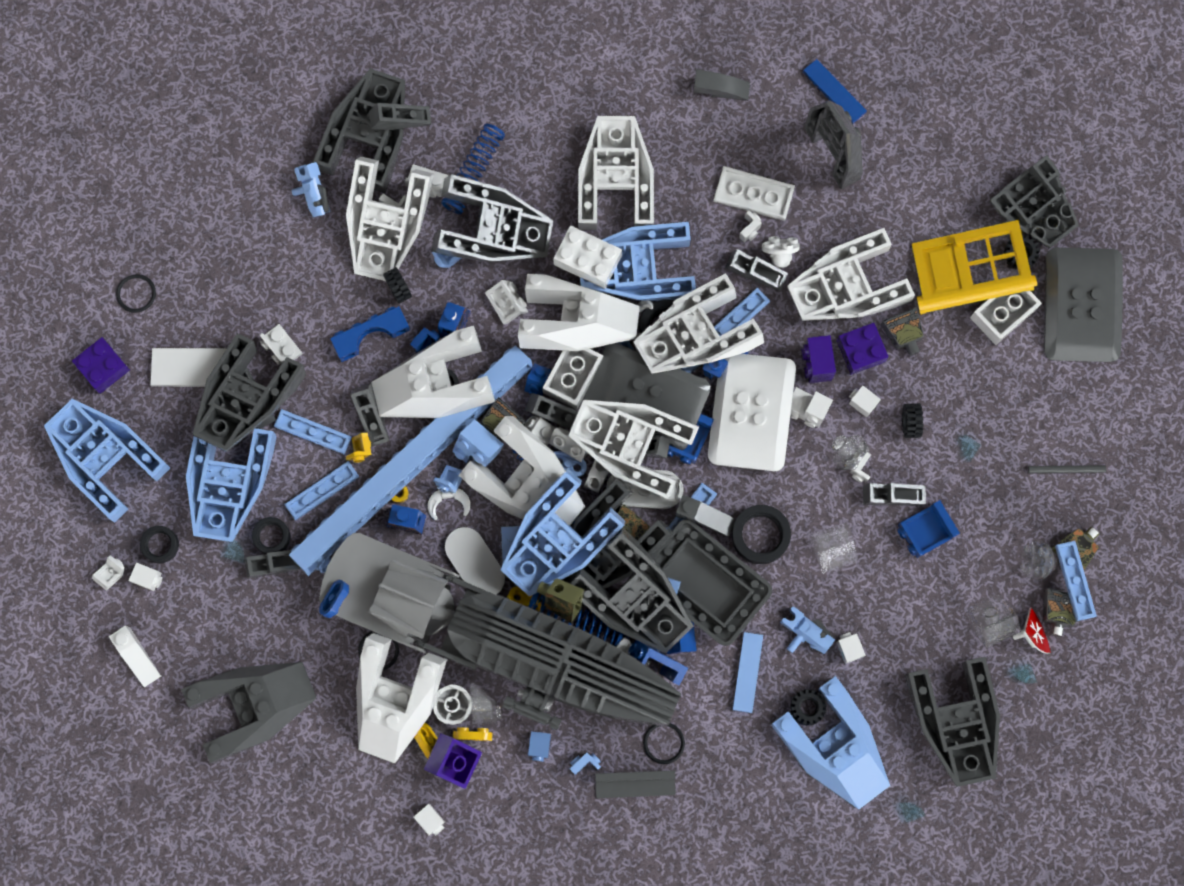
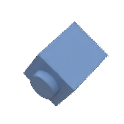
M531 731L528 756H532L533 761L544 762V758H548L551 734Z

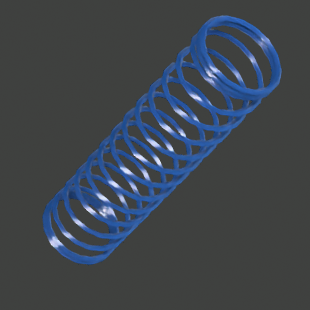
M484 124V130L480 131L481 136L477 137L478 142L473 144L474 148L470 149L471 154L467 155V161L463 162L464 167H460L461 173H457L456 176L461 174L466 178L470 177L478 181L476 178L461 171L462 168H466L471 173H473L472 171L478 173L479 175L475 174L477 177H483L478 171L466 167L465 162H469L473 166L476 164L481 167L478 168L479 170L486 171L482 165L470 161L468 157L473 156L476 160L480 158L485 161L482 162L483 164L489 165V162L484 158L473 155L472 150H477L480 154L483 152L490 156L484 155L486 158L493 159L492 155L476 148L475 144H480L483 148L487 146L492 149L489 150L490 152L496 153L493 147L480 142L478 139L482 137L487 142H489L487 140L489 139L496 143H491L493 146L499 147L498 142L483 136L482 132L486 131L493 137V134L497 135L495 138L500 141L505 137L504 132L492 124ZM487 127H490V128L496 130V131L499 132L501 135H498L497 133H495V132H493V131H490ZM443 198L441 201L442 205L448 210L452 208L446 203L457 208L458 210L453 211L456 214H462V208H466L456 200Z
M539 593L533 594L528 607L532 608L533 606V609L536 610L544 595H541L536 605ZM545 596L540 609L541 613H543L544 609L546 608L544 606ZM581 606V610L579 612V616L575 627L578 628L583 617L587 612L582 630L585 631L590 620L594 615L592 626L589 634H592L600 618H598V620L595 623L596 615L593 613L587 622L589 616V609H586L580 619L582 612ZM548 609L547 615L550 616L552 611ZM602 620L600 622V626L596 637L600 636L604 626L606 625L604 623L602 626ZM607 626L605 636L603 639L604 641H606L612 629H609V626ZM614 630L610 644L612 645L614 642L613 646L617 647L623 637V633Z

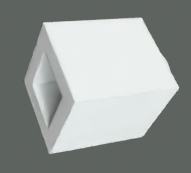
M864 386L859 390L856 388L849 396L851 398L849 404L865 417L870 415L881 400Z
M136 563L129 581L154 591L162 582V577H160L162 573Z
M851 632L839 636L841 640H838L836 643L845 664L866 656L857 634L851 635Z
M431 804L425 806L414 816L415 820L429 836L432 834L436 836L444 829L443 824L445 821Z

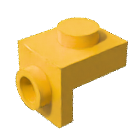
M360 433L352 438L354 452L345 457L346 460H353V463H360L372 455L368 433Z

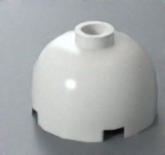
M445 686L437 691L433 704L434 714L445 724H460L471 713L473 705L471 696L460 686Z

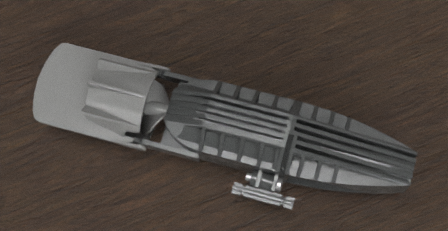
M353 533L348 536L336 550L327 566L321 585L320 604L331 585L336 580H343L349 585V594L342 602L335 616L426 654V650L472 670L476 671L477 667L526 687L525 690L520 689L517 696L522 698L521 702H515V699L506 696L503 708L513 709V712L545 726L548 724L550 728L558 730L562 719L555 716L552 718L550 717L551 714L546 713L550 711L553 699L587 712L614 719L658 726H668L681 693L632 656L592 634L515 601L457 579L460 575L361 533ZM448 582L467 589L463 599L459 601L456 611L454 600L450 593L451 586L447 584ZM449 625L448 633L441 649L427 644L431 635Z

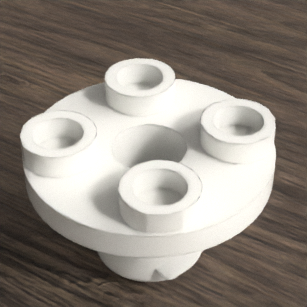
M772 236L762 244V251L771 254L772 265L777 268L789 266L792 253L800 249L798 239L794 237L780 239V237Z

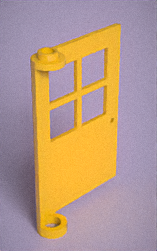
M1019 220L912 243L922 292L921 296H917L920 315L1029 290L1034 291V287L1037 286L1036 276L1031 275ZM1010 234L1014 252L993 256L989 238ZM985 239L989 257L968 262L965 244ZM1015 257L1019 275L998 279L994 261ZM990 262L994 280L973 285L969 266Z

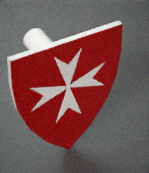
M1029 608L1024 629L1013 632L1012 636L1014 640L1025 637L1032 648H1036L1042 653H1051L1043 626L1033 609Z

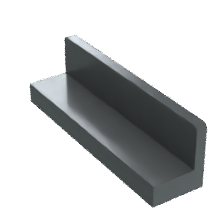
M675 770L595 774L597 798L675 795Z

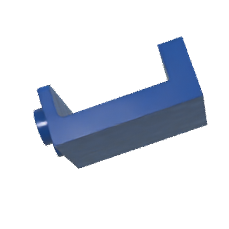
M701 414L697 422L699 429L692 445L688 444L684 450H679L669 445L667 456L673 457L675 455L680 457V461L685 464H695L714 419Z
M940 500L907 520L900 522L897 529L900 537L907 540L909 544L907 548L911 555H916L917 558L960 534Z
M635 640L629 647L628 655L644 665L648 658L662 663L663 666L659 674L671 682L680 685L688 667L638 640Z

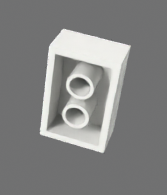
M570 225L554 257V265L606 289L622 257V249Z
M1030 290L988 299L972 314L970 319L997 345L1036 311L1042 303Z
M591 349L580 351L563 350L543 386V393L577 410L603 359V355Z

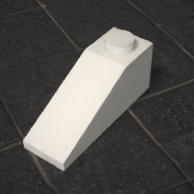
M124 626L109 636L119 654L144 687L161 677L130 627Z

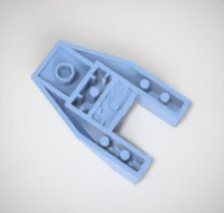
M689 222L635 226L602 239L622 249V257L606 289L580 278V283L583 287L641 301L676 300L696 289L695 276L657 279L654 250L689 247L691 240Z
M71 399L44 425L69 479L113 522H116L129 509L99 480L113 465L128 453L156 481L170 469L125 423L74 399Z
M254 429L247 466L214 461L216 447L195 436L193 437L186 472L193 536L227 542L234 541L263 489L277 437L273 431Z
M568 468L526 513L501 568V571L529 597L537 593V589L542 581L551 585L555 579L562 580L583 569L625 524V520L612 508L583 537L564 522L555 512L582 482Z
M835 676L817 690L841 720L840 723L813 743L789 712L773 722L771 726L806 773L854 807L860 809L888 788L890 784L869 724L849 693Z

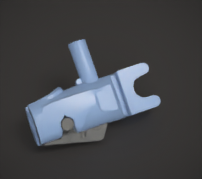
M313 162L296 167V177L298 181H302V186L292 189V194L294 196L305 194L312 217L331 212L326 189L321 185L318 175H321L318 164Z
M792 606L790 612L794 615L795 619L789 621L783 618L781 624L797 635L786 649L793 653L801 642L806 641L810 644L811 648L825 654L834 643V637L819 619L810 621L801 611Z

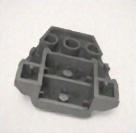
M1047 155L1025 170L989 200L1000 216L1009 222L1019 220L1020 229L1048 249L1079 226L1071 203H1068L1066 199V189L1062 187L1058 177L1060 176L1059 170Z

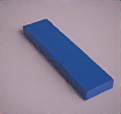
M818 59L803 70V73L830 101L842 106L844 111L850 114L852 124L866 114L867 110Z

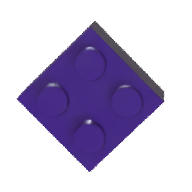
M875 323L839 335L836 340L850 375L885 363L889 357Z
M831 335L807 338L806 343L803 344V349H801L802 360H806V367H804L805 379L809 380V384L832 381L836 374Z
M103 337L72 360L84 377L100 394L130 371Z
M440 733L423 770L466 789L482 752Z

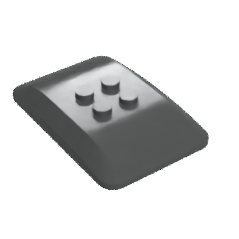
M1063 247L1050 249L1046 254L1044 353L1046 357L1053 361L1114 362L1118 360L1121 354L1122 254L1116 249Z
M618 343L606 345L602 353L603 359L588 387L584 400L645 404L697 425L711 390L707 380L681 369L651 374L639 352ZM656 430L654 432V435H661L670 439V446L679 450H684L688 446L687 443Z
M682 520L674 528L673 532L675 534L652 555V558L668 578L681 581L677 596L690 620L720 645H731L770 598L772 586L693 521Z

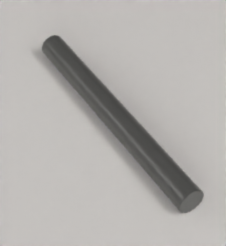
M1106 465L1028 466V473H1106Z

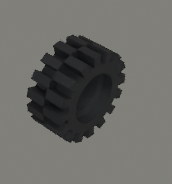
M1029 235L1023 237L1025 248L1028 250L1027 258L1031 268L1039 258L1040 248H1037L1039 244L1038 242L1034 243L1035 239L1033 237L1029 239ZM1011 239L1005 246L1003 254L1014 252ZM1015 257L1005 258V260L1007 259V264L1012 265L1011 268H1017Z
M397 267L383 273L398 304L412 297Z
M920 403L904 404L902 408L903 436L905 438H921L924 427L922 406Z
M813 689L802 690L791 700V715L800 724L814 725L822 720L826 714L827 703L824 701L825 698L821 696V693ZM804 700H811L815 703L816 710L812 715H806L802 712L801 704Z

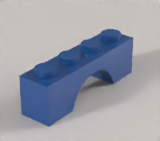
M390 307L385 310V313L379 316L373 315L362 324L356 323L345 332L339 331L330 339L341 362H344L359 355L360 343L369 333L380 331L395 338L410 331V328L400 307Z

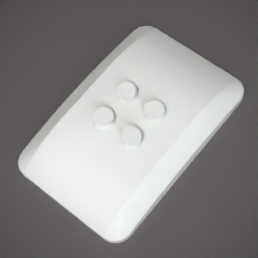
M738 354L725 358L728 361V365L721 377L717 378L712 415L714 420L710 431L708 458L712 464L720 466L779 471L785 464L796 365L791 359L748 354Z

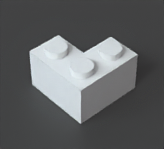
M796 387L793 393L790 417L796 420L798 418L804 420V424L811 428H815V426L819 428L833 400L818 392H815L813 396Z

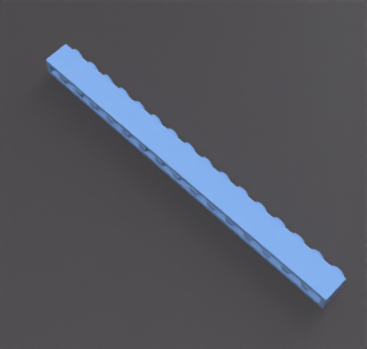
M515 345L512 349L506 350L503 357L499 361L493 362L489 370L479 375L477 379L484 376L488 377L496 400L498 397H502L530 371L533 365L531 359ZM493 403L442 418H434L432 423L421 429L419 435L406 443L405 448L396 452L392 456V460L386 465H382L372 478H368L358 491H354L344 504H340L330 517L325 518L315 531L308 533L306 539L301 544L294 546L289 556L309 576L340 547L348 536L358 531L459 437V434L474 419L477 420L487 411Z

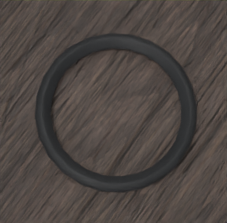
M140 274L124 278L119 283L116 291L119 305L124 310L133 313L148 309L156 297L154 283L148 277ZM133 278H141L147 281L152 289V297L148 304L138 309L127 307L120 298L122 286Z
M371 631L361 639L358 646L359 659L365 639L375 632ZM392 640L395 645L394 658L384 666L383 670L390 668L399 656V644Z
M669 723L667 727L673 728L679 734L681 747L673 758L660 760L655 758L648 749L647 741L650 733L655 728L660 727L658 725L651 726L647 730L643 741L647 756L659 764H670L679 759L685 748V739L681 730L674 724Z

